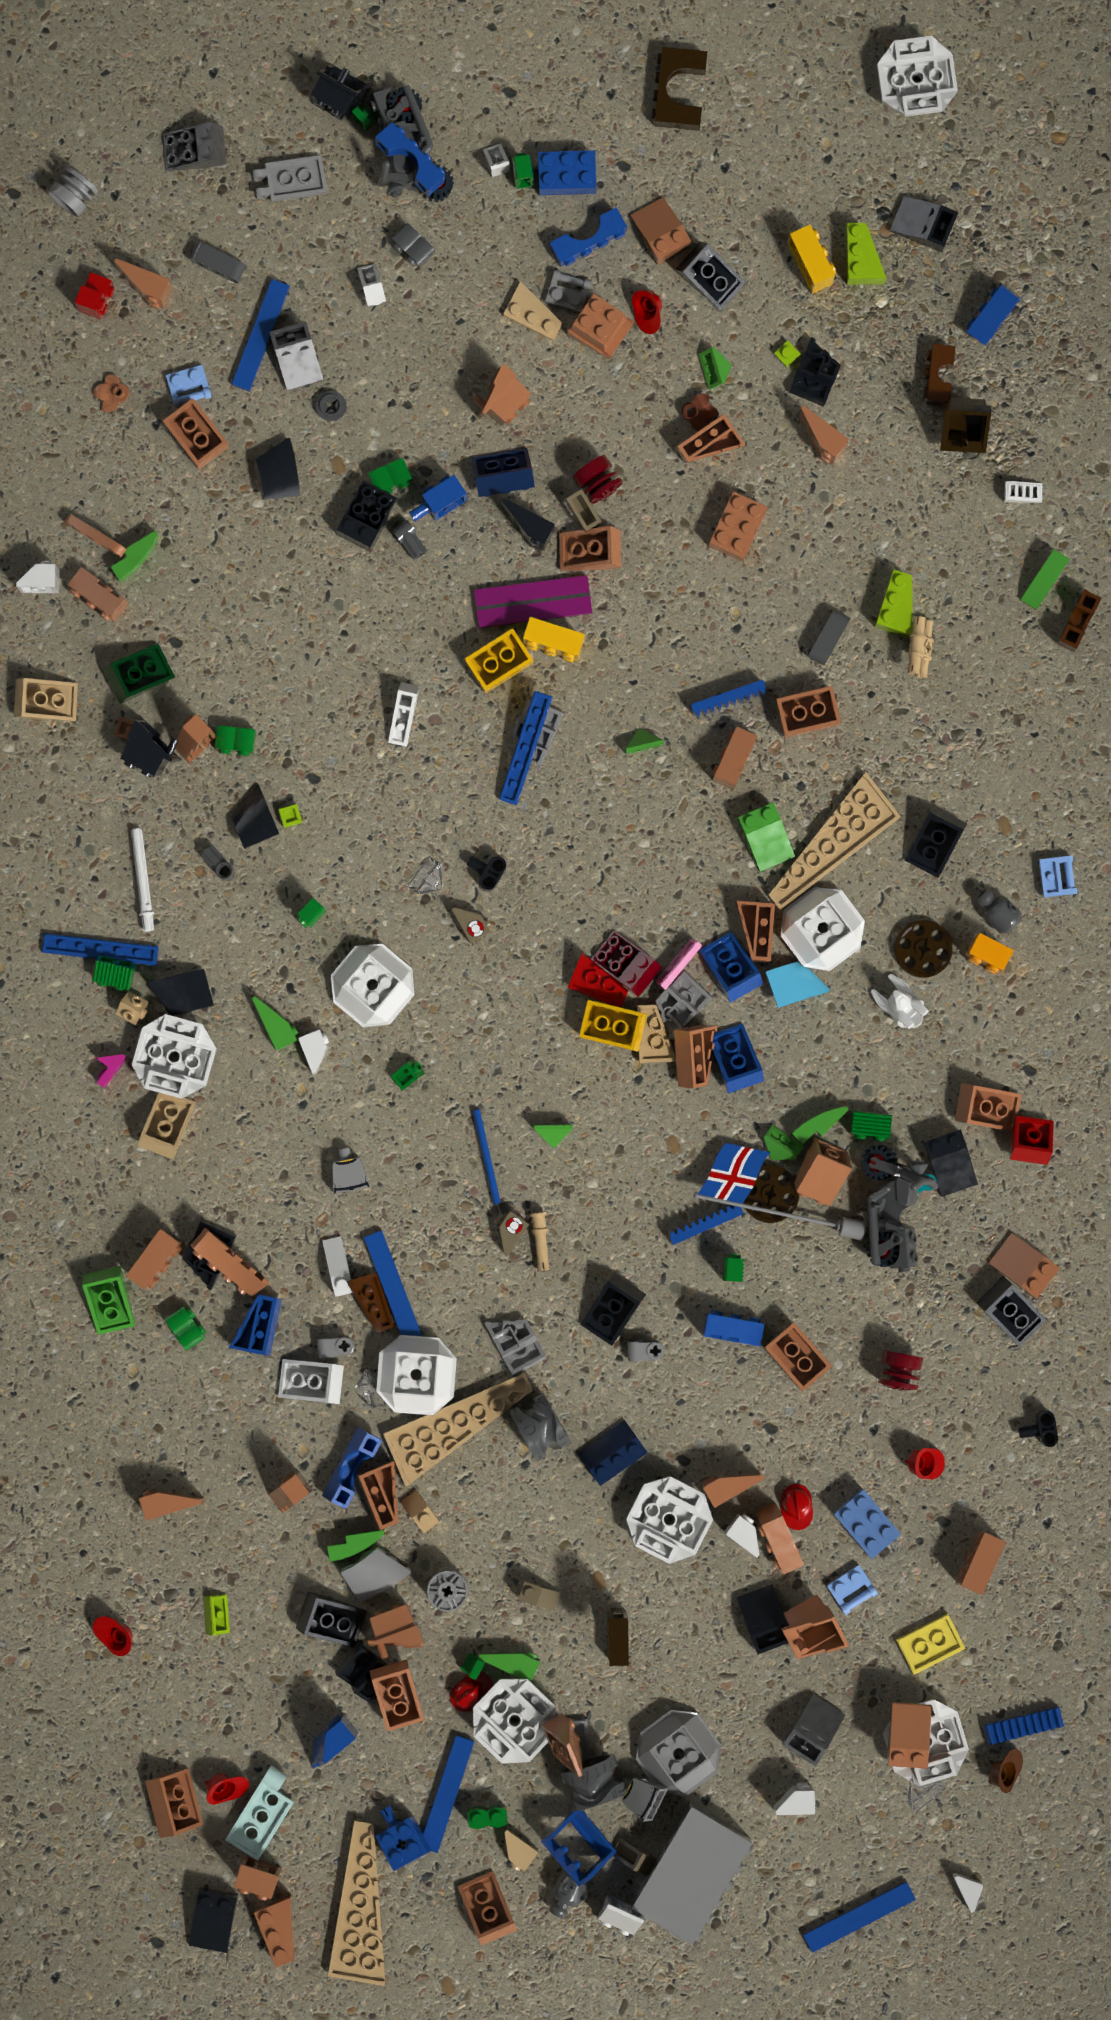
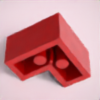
M90 272L86 285H81L75 300L78 311L101 319L102 315H105L107 312L108 298H112L115 291L112 280Z

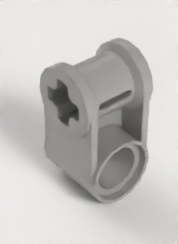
M349 1337L318 1339V1357L323 1359L350 1354L355 1348L354 1341ZM344 1340H346L347 1344H350V1347L347 1348V1351H345L344 1348H341V1344H344Z
M627 1342L628 1361L658 1360L664 1355V1346L660 1342ZM655 1345L658 1349H661V1352H658V1356H654V1353L650 1352V1349H653Z

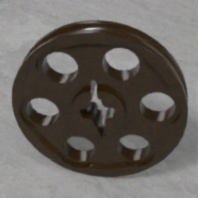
M919 920L910 923L902 929L896 939L894 950L898 964L906 973L918 978H928L939 974L947 967L952 957L953 946L949 934L942 926L932 921ZM917 925L924 928V933L921 936L914 934L913 929ZM936 930L942 933L943 937L940 941H935L932 938V933ZM904 938L908 939L911 943L908 949H903L900 946V941ZM927 938L926 948L929 949V951L925 952L922 955V959L920 960L921 950L918 948L919 946H923ZM939 949L946 950V959L941 960L937 957ZM907 957L914 958V967L908 968L905 965ZM926 962H930L934 966L931 973H926L923 970V965Z
M762 1166L754 1184L757 1187V1192L755 1195L748 1194L743 1204L753 1205L754 1203H760L763 1208L772 1209L777 1207L781 1212L792 1214L799 1202V1194L796 1192L794 1184L795 1178L790 1172L779 1166ZM766 1170L770 1173L768 1181L760 1179L761 1171ZM781 1175H786L789 1178L788 1185L781 1186L778 1178ZM773 1183L774 1185L772 1189L773 1193L776 1194V1196L772 1197L769 1201V1205H767L768 1196L765 1195V1192H768L771 1189ZM788 1193L794 1196V1202L790 1205L784 1202V1196ZM745 1208L754 1219L764 1223H777L788 1218L785 1216L773 1218L770 1213L761 1212L756 1214L752 1209Z

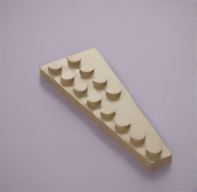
M867 773L861 777L768 895L779 910L787 906L901 818Z
M526 1373L446 1406L434 1415H425L384 1433L383 1435L405 1486L410 1485L532 1392L533 1389Z
M355 1820L328 1977L385 1986L374 1823Z

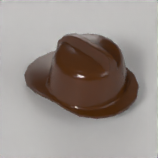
M1011 1749L1003 1760L996 1761L991 1766L988 1783L1000 1787L1004 1793H1009L1012 1790L1022 1769L1023 1757L1018 1749Z

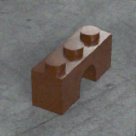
M933 344L931 349H928L927 361H930L929 368L925 370V379L928 380L927 387L924 386L923 398H926V404L944 406V403H947V398H951L952 383L942 382L938 377V371L944 368H953L956 346Z
M1087 590L1081 593L1057 645L1072 652L1077 650L1087 625L1102 599L1101 597Z

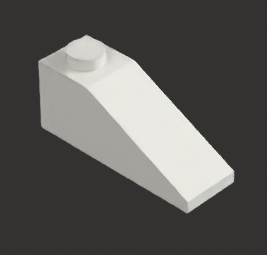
M401 682L397 693L388 743L407 747L420 686Z
M341 1236L323 1240L335 1297L353 1293L347 1281L352 1280Z

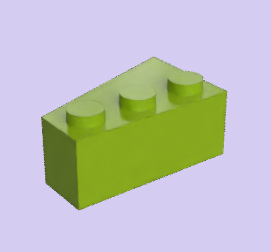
M847 223L845 228L847 285L885 284L887 278L867 224Z
M893 570L875 624L876 628L907 638L913 633L912 575Z

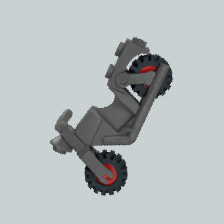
M410 85L400 87L398 91L397 89L394 90L391 95V88H381L374 91L369 101L371 111L375 112L379 130H384L391 122L396 126L399 125L404 130L405 136L409 140L413 139L417 143L418 149L430 156L433 142L421 115L422 99H419L420 95L418 93L414 94L415 90H411ZM393 155L389 157L390 162L387 160L383 162L381 174L376 184L378 186H388L387 196H392V198L402 195V191L405 188L409 191L423 193L415 185L417 173L414 172L417 170V167L410 158L404 155ZM444 166L442 169L445 172V181L428 197L430 202L432 199L435 200L434 202H438L439 199L444 201L445 197L447 199L451 193L454 184L452 182L453 176H450L451 172L449 170L445 171L446 167Z
M881 1145L871 1146L864 1151L866 1154L861 1156L864 1158V1161H860V1164H864V1167H861L862 1171H866L864 1175L874 1180H886V1178H891L892 1175L898 1176V1178L868 1197L870 1241L867 1244L870 1247H866V1251H870L867 1256L871 1257L872 1265L898 1268V1272L910 1271V1267H917V1236L915 1227L901 1222V1213L907 1207L916 1204L918 1188L922 1185H929L931 1189L937 1190L938 1184L932 1177L923 1175L928 1164H924V1160L912 1161V1165L906 1166L898 1163V1158H894L896 1153L891 1152L893 1149Z

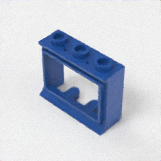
M582 1810L570 1812L541 1841L578 1886L589 1881L616 1853L612 1844L606 1840L598 1827L590 1821ZM569 1822L600 1857L585 1874L579 1870L580 1862L577 1860L572 1861L566 1854L568 1848L565 1845L559 1846L553 1839Z

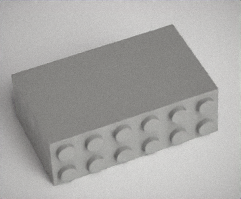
M690 1802L658 1855L649 1875L645 1877L632 1899L631 1909L690 1945H693L694 1942L698 1943L703 1934V1926H708L713 1917V1909H718L723 1900V1892H728L733 1883V1875H738L743 1866V1858H748L752 1852L753 1847L750 1837Z

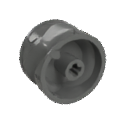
M543 1392L533 1397L534 1404L530 1409L524 1410L517 1406L509 1411L537 1462L547 1456L546 1450L548 1446L555 1450L562 1449L571 1444L562 1424Z
M615 1754L601 1755L582 1761V1776L580 1777L568 1768L560 1771L562 1783L568 1784L573 1788L568 1800L572 1811L592 1808L627 1793L624 1781H618L613 1776L614 1767L618 1766Z

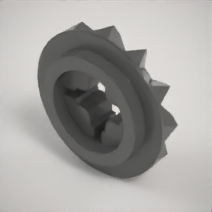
M335 391L323 393L316 403L319 416L328 422L337 421L343 417L347 407L344 397ZM336 402L335 408L337 412L332 409L327 412V403L333 404Z

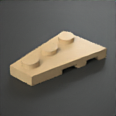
M520 281L503 316L554 342L562 327V322Z
M657 1005L637 1006V1012L648 1014L639 1048V1063L676 1062V1055Z

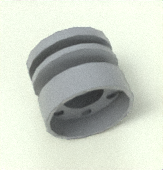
M67 166L64 171L68 176L64 174L59 176L64 185L54 182L47 193L62 208L73 216L79 217L86 209L85 204L81 201L82 198L91 202L93 199L89 194L96 196L98 190L85 175Z
M446 1568L439 1570L433 1574L428 1583L427 1594L429 1601L440 1611L450 1612L457 1610L467 1599V1580L456 1569ZM450 1586V1590L453 1593H449L448 1596L444 1595L445 1591L442 1588Z

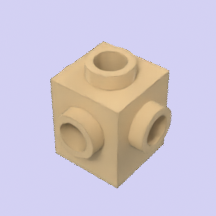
M128 991L120 1002L116 1015L136 1026L140 1019L142 1021L145 1019L148 1013L146 1008L149 1002Z

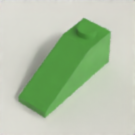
M257 997L252 998L276 1051L298 1042L296 1037L299 1034L295 1025L291 1027L286 1020Z
M530 1651L527 1654L524 1652L479 1653L478 1659L520 1679H528L530 1682L540 1664V1660L537 1659L538 1655Z

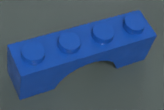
M391 122L375 137V144L388 157L404 155L415 163L418 171L415 177V185L427 197L444 183L445 172L438 165L435 166L431 162L430 156L426 152L422 153L418 149L417 143L413 139L409 140L399 125L396 126Z
M617 207L600 215V227L593 237L586 240H576L565 234L550 242V249L560 267L564 265L567 267L572 265L578 257H587L592 253L593 249L597 247L601 249L609 244L608 241L614 238L618 240L625 236L627 225Z
M357 1427L322 1496L330 1502L347 1509L355 1494L354 1481L359 1468L367 1459L374 1457L382 1440L374 1434Z

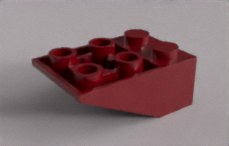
M615 930L591 958L638 998L662 969L655 959Z

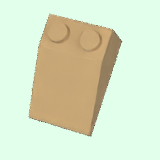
M30 678L16 679L14 717L76 721L78 683Z
M158 1093L141 1133L138 1146L174 1160L196 1102L187 1098L180 1099Z

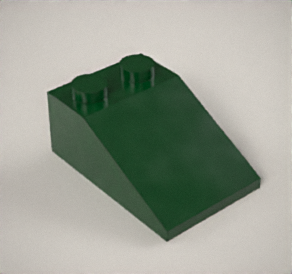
M159 643L114 661L103 669L120 704L175 678Z

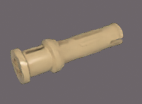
M547 1212L530 1213L533 1224L531 1233L535 1235L537 1271H543L542 1263H544L545 1270H550L546 1240L548 1228H546L545 1222Z

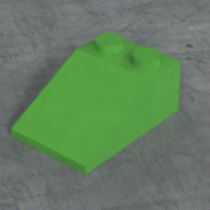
M774 802L738 817L737 821L760 872L795 857Z
M121 1266L83 1274L82 1286L98 1335L135 1326L127 1285Z

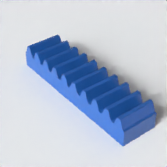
M760 680L693 703L690 708L696 718L700 717V712L706 716L707 710L714 713V708L716 707L718 711H721L722 705L728 708L729 702L735 706L736 700L741 704L743 698L747 701L750 700L751 695L757 698L758 692L761 696H764L766 686L764 680Z
M727 1206L726 1212L722 1209L719 1210V1215L713 1212L712 1219L706 1215L705 1222L700 1218L698 1219V1225L693 1221L691 1222V1228L684 1225V1231L680 1228H677V1234L670 1231L669 1238L672 1245H675L744 1213L741 1207L733 1206V1209Z
M1057 1706L984 1724L983 1726L988 1744L993 1745L1034 1733L1062 1728L1064 1724L1060 1708Z

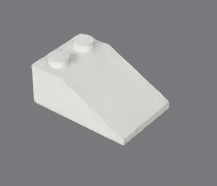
M282 1359L278 1398L340 1404L344 1366Z
M610 1895L606 1896L598 1914V1919L601 1920L600 1924L609 1928L611 1926L619 1928L618 1932L626 1936L629 1933L634 1935L644 1922V1916L632 1910L631 1905Z

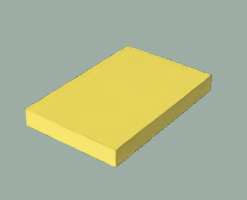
M948 1613L896 1639L914 1675L966 1649Z

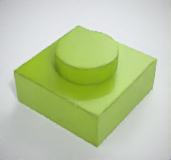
M786 341L774 352V356L786 368L801 355L789 341Z
M297 804L279 809L284 828L303 823Z

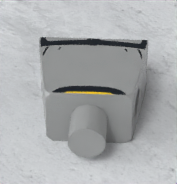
M350 1148L340 1149L341 1161L333 1162L334 1194L371 1187L360 1157L352 1159Z
M634 1777L631 1781L623 1778L627 1793L624 1795L622 1802L643 1822L653 1821L668 1788L645 1777Z

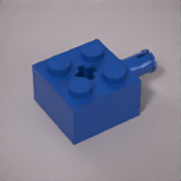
M447 475L440 480V484L434 487L432 485L424 490L422 495L423 503L409 511V514L415 522L428 513L437 521L468 501L467 493L455 475L451 477Z
M391 1806L380 1811L388 1827L386 1831L378 1834L376 1838L393 1871L399 1870L432 1851L414 1816L401 1822L397 1820ZM402 1841L407 1842V1844H405V1847L401 1846Z

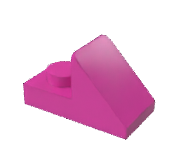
M120 1054L96 1058L108 1067L107 1070L103 1069L97 1076L99 1079L97 1084L106 1088L128 1057Z

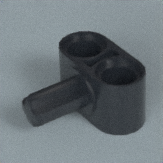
M471 856L467 862L468 867L481 874L480 886L486 892H491L497 887L506 871V861L499 856L492 858L488 864L474 856ZM494 862H502L503 868L500 871L494 870L492 867ZM485 878H492L494 884L491 887H485L483 880Z
M1041 1410L1037 1413L1035 1425L1018 1428L1020 1438L1038 1436L1040 1443L1046 1447H1053L1058 1442L1055 1416L1048 1410ZM1046 1413L1050 1416V1421L1047 1424H1042L1041 1416ZM1046 1433H1051L1053 1435V1441L1051 1443H1046L1044 1441V1436Z

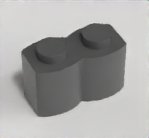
M409 223L392 238L394 243L392 247L399 254L403 252L407 256L406 260L413 267L416 265L420 268L435 253L434 247Z

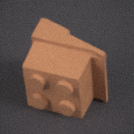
M593 294L569 328L567 336L610 359L635 321L628 318L626 314L596 294Z
M505 364L495 372L488 387L490 391L486 400L484 401L478 394L472 398L481 408L477 417L481 419L487 413L500 426L504 423L508 425L518 415L515 413L516 410L519 409L521 411L530 402L528 398L531 395L517 380V375Z
M817 1594L783 1613L790 1626L781 1629L797 1660L825 1651L830 1653L849 1646L828 1605H824Z
M402 1603L391 1606L392 1610L387 1612L384 1610L373 1613L374 1617L370 1618L376 1638L367 1642L371 1647L378 1648L381 1659L389 1657L386 1650L387 1646H403V1648L427 1646L421 1629L416 1625L410 1607Z

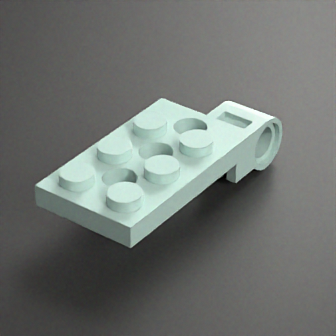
M272 1765L225 1839L257 1861L294 1803L292 1799L278 1791L288 1775ZM274 1794L278 1797L276 1805L268 1803L267 1797ZM260 1811H264L268 1815V1819L264 1822L257 1819V1813ZM249 1828L257 1830L258 1835L256 1838H249L247 1836Z

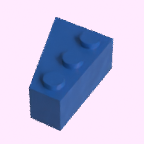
M1006 285L996 286L990 294L992 296L990 301L982 304L978 310L981 312L977 318L973 317L967 325L969 328L967 333L983 345L988 344L1007 316L1011 314L1016 304L1022 299V297Z
M258 1294L245 1321L240 1326L236 1337L228 1348L271 1356L282 1299Z
M714 1310L711 1311V1314H706L703 1331L704 1337L761 1347L764 1323H760L761 1319L749 1317V1321L742 1320V1316L730 1314V1317L722 1316L723 1312Z

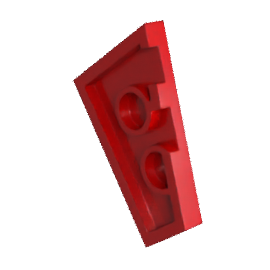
M581 953L568 988L606 1004L622 1008L629 990L586 954Z

